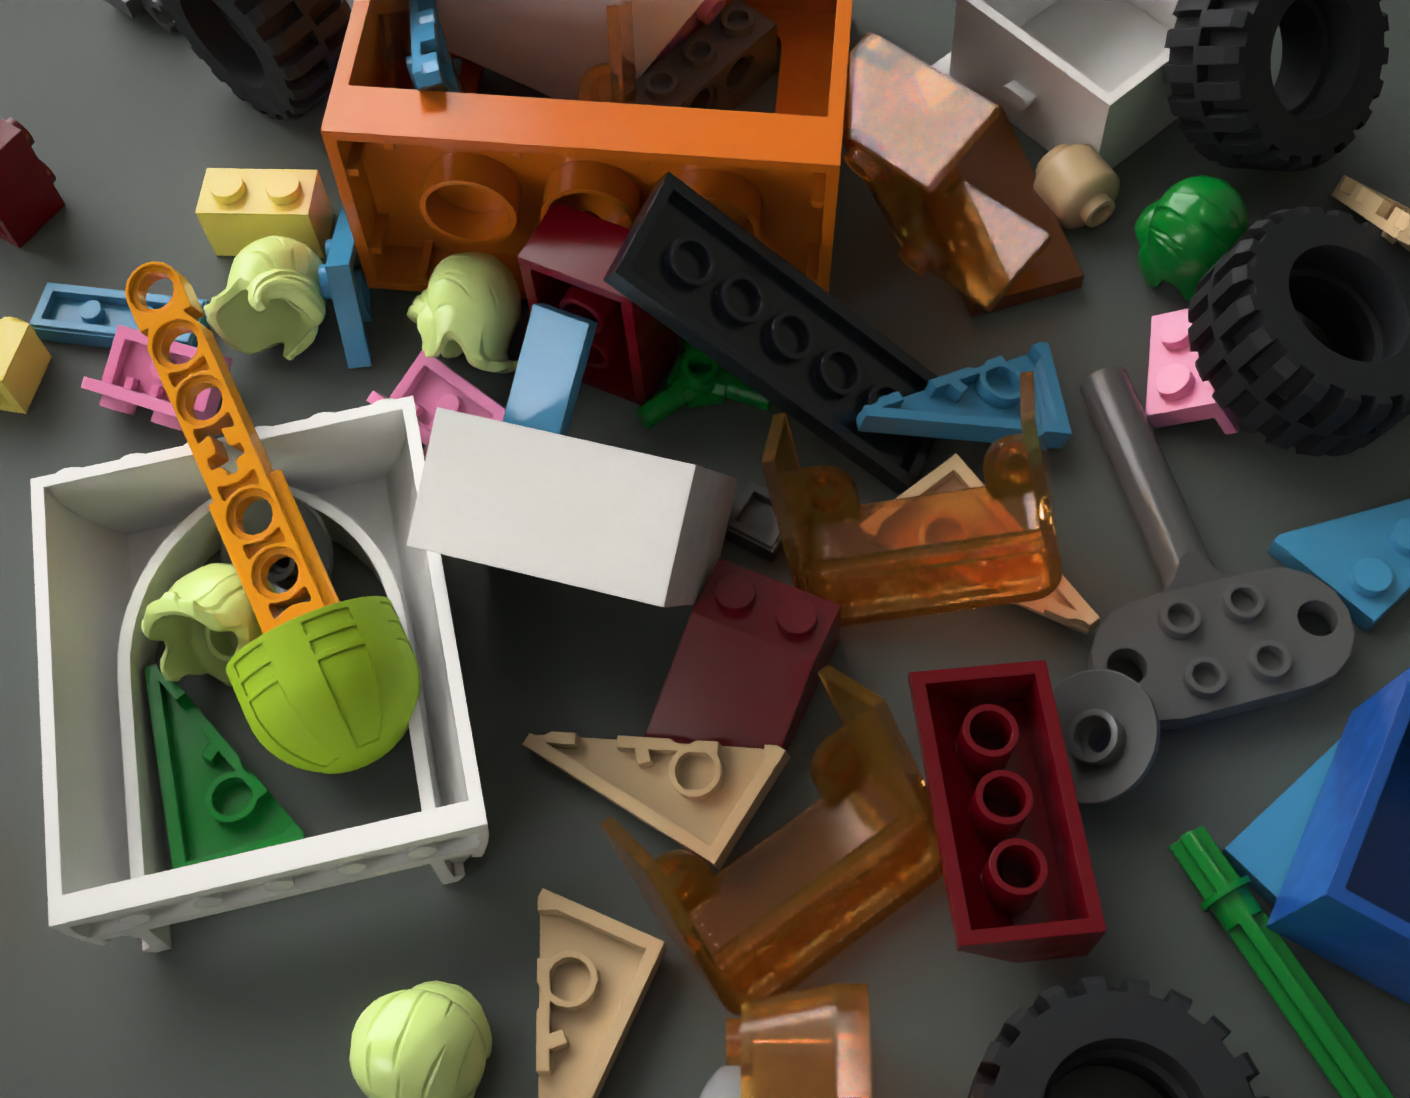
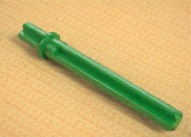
M1204 825L1194 831L1186 832L1179 837L1178 841L1168 846L1169 851L1204 900L1199 905L1203 913L1211 911L1338 1096L1340 1098H1395L1283 937L1266 927L1269 917L1247 888L1252 884L1251 879L1248 875L1240 878Z

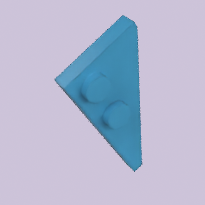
M409 0L412 55L406 57V63L414 89L419 92L428 90L460 93L435 1Z
M341 204L333 238L327 239L325 242L327 261L326 264L319 265V284L324 300H333L348 369L372 366V351L364 322L372 321V288L367 286L343 204Z
M1048 342L1032 344L1026 355L1009 361H1005L1001 355L986 360L984 365L980 367H966L931 379L925 390L905 397L899 391L879 397L876 403L864 405L862 411L856 417L858 431L1045 448L1062 449L1072 435Z
M1410 499L1279 534L1272 541L1267 553L1286 568L1311 574L1334 589L1349 609L1351 620L1367 633L1410 591Z

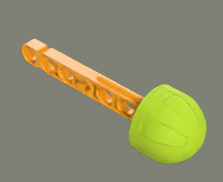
M151 261L142 264L132 272L127 280L125 288L126 300L140 333L148 337L147 350L212 497L213 502L208 505L263 633V635L239 650L226 666V673L246 720L256 738L269 752L296 768L324 774H338L365 767L393 749L409 728L408 722L414 711L417 698L419 700L420 673L412 646L389 598L365 596L339 601L283 472L280 469L273 470L212 331L197 321V319L205 315L191 284L186 277L164 262ZM171 279L174 291L169 303L162 308L149 309L146 303V294L150 286L158 280ZM185 333H194L197 337L198 346L193 358L186 363L173 364L169 352L174 339ZM208 388H218L223 399L220 410L210 419L198 420L193 409L194 401L198 394ZM223 434L230 446L245 453L236 459L239 470L235 473L220 467L229 460L223 442L212 436ZM267 500L273 512L271 523L262 533L248 534L242 522L245 510L255 501ZM285 557L293 558L299 572L296 583L287 592L274 593L267 579L271 566L279 559ZM311 597L310 601L304 602L306 599ZM288 607L286 610H284V611L281 613V609H282V608Z

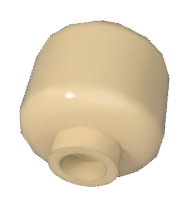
M1081 143L1072 145L1061 144L1050 150L1038 163L1035 170L1036 178L1033 188L1054 212L1059 224L1063 228L1075 229L1084 225L1096 227L1111 216L1115 209L1114 201L1120 190V178L1092 146Z

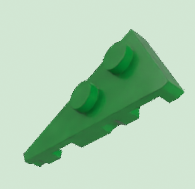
M157 664L144 667L172 869L308 838L176 681H166Z

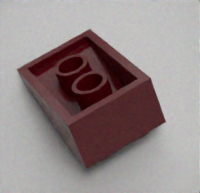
M719 558L691 612L644 737L669 738L681 744H690L696 740L717 741L722 746L764 749L765 744L778 745L788 751L840 640L841 605Z

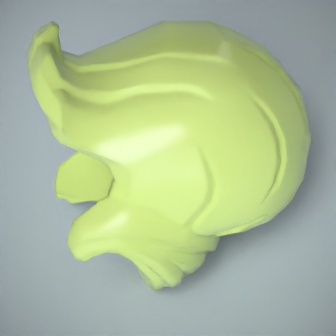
M268 236L252 242L234 258L226 289L219 295L212 297L211 303L204 306L208 324L234 350L247 354H259L276 345L284 344L283 357L287 360H293L295 356L302 353L314 342L319 325L326 315L328 300H324L318 275L319 265L322 264L321 259L304 243L285 236Z
M483 252L455 253L444 258L435 267L428 282V288L423 290L422 294L414 299L413 305L409 306L406 314L411 321L417 324V329L422 337V350L425 352V357L435 358L441 353L445 358H454L464 352L469 364L475 368L501 374L516 371L518 361L509 360L507 354L513 333L521 319V295L513 273L498 258Z
M212 563L202 566L176 581L160 599L146 607L144 619L141 621V629L148 639L164 641L166 648L160 659V671L166 681L178 682L184 676H199L208 673L227 686L232 687L226 673L227 663L244 646L263 635L234 565L227 563ZM268 581L272 591L278 593L276 588Z
M435 980L423 982L412 989L398 990L373 1001L358 1018L352 1031L349 1056L351 1072L358 1086L368 1098H474L475 1091L483 1077L486 1059L490 1057L492 1052L490 1026L481 1004L471 992L459 985Z

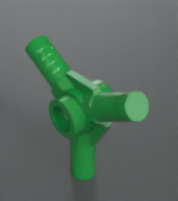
M682 338L684 353L679 355L667 381L668 388L637 408L635 414L642 426L650 430L681 407H706L723 403L729 399L770 411L773 403Z

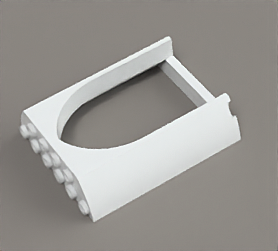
M414 396L400 399H381L368 406L335 413L321 412L308 419L276 426H257L255 430L273 470H282L292 495L310 505L323 520L330 539L356 555L383 585L387 598L391 600L412 646L420 673L419 700L417 698L408 726L422 811L167 871L165 867L158 764L144 667L155 664L159 641L150 640L145 636L141 629V621L144 619L146 607L150 603L160 599L176 581L202 567L220 549L222 538L208 507L213 502L188 442L183 446L152 453L128 454L120 460L83 468H64L55 474L30 479L48 920L50 928L73 938L102 946L110 943L111 938L115 937L141 938L143 952H160L172 949L171 924L427 864L432 866L442 884L445 885L458 882L465 876L463 862L470 855L471 857L483 856L488 844L489 829L442 558L439 553L406 546L425 463ZM225 437L216 438L223 442L229 458L220 467L235 473L239 470L236 459L245 453L230 446L226 442Z

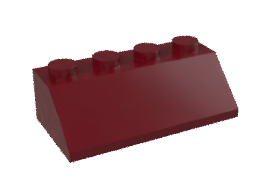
M1046 660L909 672V689L957 951L1014 963L1087 956L1107 930Z

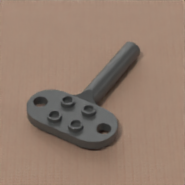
M1112 366L1090 374L1080 386L1081 394L1161 578L1164 589L1161 593L1132 601L1113 610L1095 633L1087 661L1088 670L1107 669V665L1110 662L1121 659L1131 661L1137 665L1143 677V680L1138 682V684L1146 690L1155 704L1160 721V730L1180 729L1308 696L1329 686L1350 658L1355 636L1349 609L1335 590L1311 574L1286 567L1258 569L1242 574H1230L1218 570L1212 564L1127 371L1123 367ZM1303 612L1319 614L1328 622L1331 633L1326 636H1316L1308 633L1299 624L1297 615Z

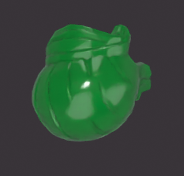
M1206 175L1194 176L1174 184L1165 192L1161 199L1143 210L1134 224V230L1140 244L1138 265L1146 285L1155 288L1164 281H1167L1174 285L1182 293L1183 297L1190 302L1191 298L1196 294V285L1203 275L1248 230V210L1236 189L1226 181Z

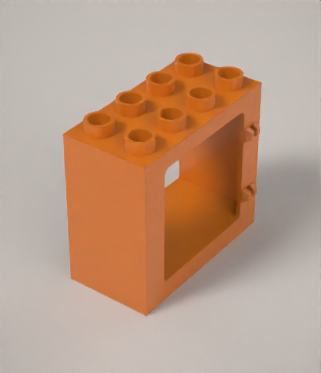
M354 0L320 132L368 288L422 292L428 288V282L435 267L444 258L455 253L477 251L495 256L506 265L514 275L521 299H527L517 256L554 202L576 210H588L603 220L631 229L656 181L667 172H671L829 293L853 0H740L777 24V43L781 48L775 113L479 94L484 67L451 52L449 54L454 72V58H463L460 75L455 74L460 93L428 90L419 92L413 87L406 63V57L412 55L409 0ZM726 0L723 9L734 0Z

